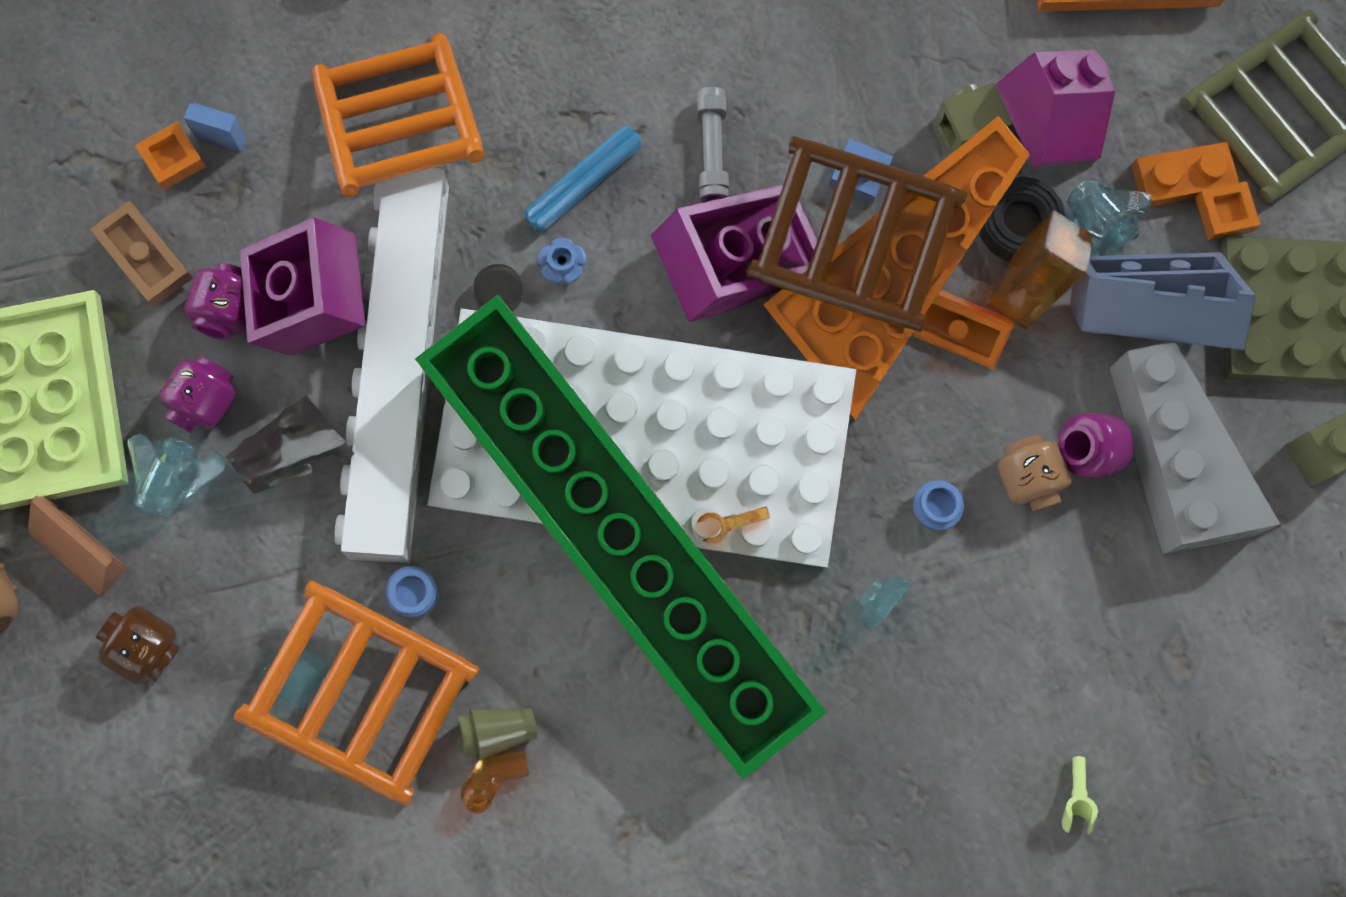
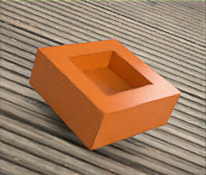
M177 121L135 145L164 191L206 167Z
M1247 181L1204 189L1195 197L1208 241L1222 239L1226 236L1252 233L1261 225Z

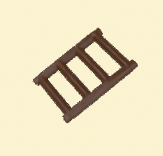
M792 136L789 142L790 149L788 153L793 156L759 259L758 261L752 260V263L747 268L746 275L763 283L876 320L921 332L925 323V315L920 314L955 207L961 208L967 198V191L809 139L806 140ZM814 162L839 170L840 174L807 273L804 275L777 265L811 163ZM860 177L888 186L853 291L825 282ZM910 193L935 201L936 203L902 306L874 298L873 294L906 195Z

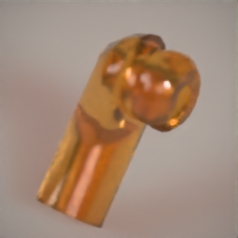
M525 750L490 756L475 763L461 788V799L469 812L480 814L488 810L503 781L529 776Z

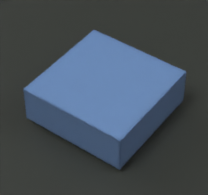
M189 103L184 120L196 139L238 152L242 151L247 137L235 115L200 104Z

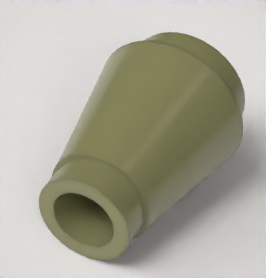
M532 708L470 709L469 715L457 717L464 758L477 756L478 761L523 744L527 740L537 739V729Z

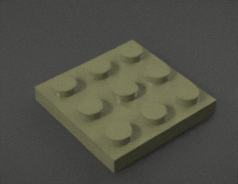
M1226 236L1220 242V252L1256 296L1245 350L1224 348L1225 379L1346 385V242Z

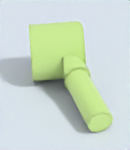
M1076 756L1072 758V798L1066 804L1061 823L1063 829L1069 833L1073 815L1081 816L1087 821V834L1089 835L1093 830L1098 809L1097 805L1087 795L1085 758Z

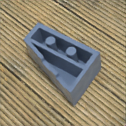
M1221 252L1076 256L1069 310L1080 329L1093 334H1111L1245 350L1256 295Z

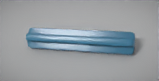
M622 126L525 209L524 215L529 225L537 232L545 231L641 148L642 140L630 126Z

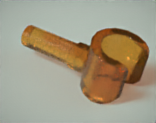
M767 506L725 517L721 514L710 512L701 515L697 523L705 522L711 518L717 519L721 524L720 533L714 538L703 539V541L719 543L728 536L729 531L769 519L770 514Z

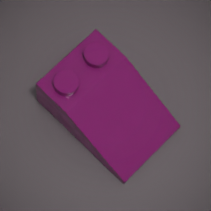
M783 185L677 208L650 235L689 322L731 311L782 290L781 288L748 277L746 272L752 260L758 261ZM798 202L777 266L802 274L809 267L817 239L800 202Z

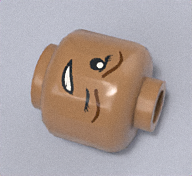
M1040 434L1016 441L1003 448L1006 455L998 461L997 468L1011 503L1019 506L1030 504L1033 512L1045 510L1062 503L1059 493L1071 486L1072 477L1057 443L1049 440L1044 441Z

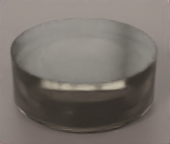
M489 265L483 268L474 280L473 291L480 308L496 295L502 298L512 312L522 301L523 286L521 278L513 268L507 265Z

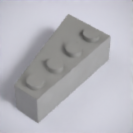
M1176 342L1130 350L1122 355L1110 367L1124 421L1130 427L1135 441L1134 456L1162 555L1256 536L1280 525Z

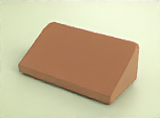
M36 495L30 505L28 531L31 537L97 595H104L127 571L126 565L57 504L43 496L39 497Z

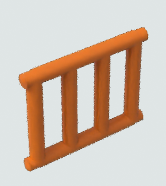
M437 33L432 36L431 42L330 69L322 64L313 67V84L337 181L343 196L353 197L359 193L360 187L455 161L468 159L471 163H479L484 159L485 154L451 45L445 34ZM433 61L437 63L439 74L337 100L335 87ZM446 92L450 106L350 133L345 131L344 119ZM454 125L457 127L459 140L356 168L354 166L351 155L353 152Z
M310 580L305 587V594L303 596L308 600L250 704L243 703L242 707L235 712L234 720L247 726L252 731L389 800H394L404 806H408L414 789L410 787L464 682L471 683L477 676L479 667L456 653L335 590ZM327 610L354 625L298 728H295L270 715L269 712ZM373 634L395 645L400 650L346 751L343 752L316 737ZM420 658L445 671L446 674L392 776L364 763V760L416 662Z

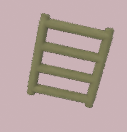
M1306 10L1301 15L1296 16L1180 98L1181 106L1186 111L1190 112L1194 109L1220 141L1228 143L1231 154L1261 188L1258 195L1265 204H1270L1277 198L1282 197L1346 151V124L1281 50L1300 37L1346 90V59L1315 25L1318 22V17L1312 10ZM1265 61L1330 136V139L1312 151L1246 73ZM1229 85L1296 162L1279 176L1271 170L1211 99Z

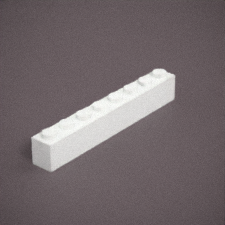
M430 168L375 183L374 209L380 212L378 227L370 228L368 238L369 256L374 257L373 273H366L363 281L364 303H369L368 317L365 320V327L358 329L357 333L358 349L364 350L362 368H355L352 376V396L358 398L356 416H349L347 422L346 442L347 446H353L351 465H344L342 468L340 482L341 494L347 495L345 515L339 514L337 516L335 524V544L341 545V552L349 560L410 564L429 377L416 362L415 358L433 345L449 192L445 171L442 168Z

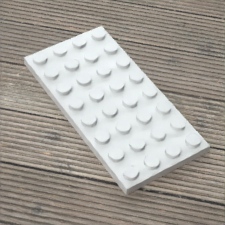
M461 308L458 325L476 312V310ZM517 317L697 548L828 568L856 369ZM445 399L427 506L543 524Z

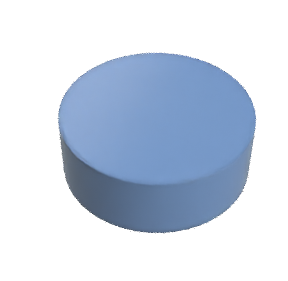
M407 566L392 574L387 582L385 595L389 606L398 615L407 619H418L426 616L434 609L438 601L439 590L435 579L428 571L417 566Z

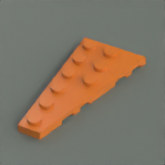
M999 116L924 175V177L967 191V198L961 208L955 207L920 314L925 315L1030 155ZM907 193L873 294L874 298L902 306L936 203L935 201ZM879 212L836 246L825 282L854 291ZM784 289L763 304L808 362L856 369L850 415L854 420L857 419L914 332L907 328L904 329Z

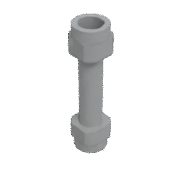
M705 87L697 92V119L703 121L704 172L699 175L700 201L703 203L729 197V174L723 171L721 120L726 118L725 91L719 87Z

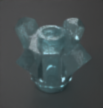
M1088 179L1078 185L1070 194L1067 205L1072 210L1071 217L1076 222L1080 256H1106L1105 252L1108 248H1120L1130 240L1136 239L1139 236L1137 216L1140 212L1147 213L1152 203L1151 195L1137 191L1113 189L1110 185L1100 183L1097 179Z
M137 434L127 441L136 478L133 487L137 492L133 502L141 509L159 516H172L175 508L182 506L188 496L225 470V461L221 453L208 450L200 457L193 455L195 447L177 438L163 437L152 443L146 435Z

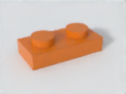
M1227 142L1139 157L1131 165L1143 209L1193 200L1201 190L1240 183Z

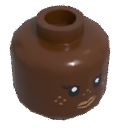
M140 606L131 608L124 616L114 611L95 637L103 642L98 654L100 663L135 685L144 683L148 678L156 682L180 649L174 643L176 639L175 628Z

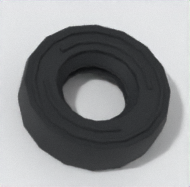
M1024 176L1015 177L980 230L981 239L990 252L1005 261L1020 264L1037 261L1054 249L1064 233L1066 214L1063 202L1053 188L1039 179ZM1016 204L1029 206L1038 215V230L1028 236L1012 233L1004 222L1005 210Z

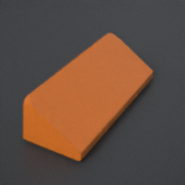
M941 290L925 314L923 330L921 332L914 331L911 336L994 370L1014 323L1012 319Z

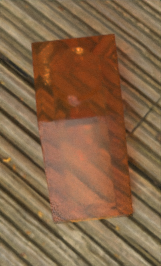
M1053 210L1023 240L990 294L986 305L1026 330L1086 274L1094 235Z

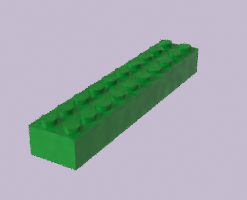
M496 295L415 358L416 362L743 780L827 713L499 295Z

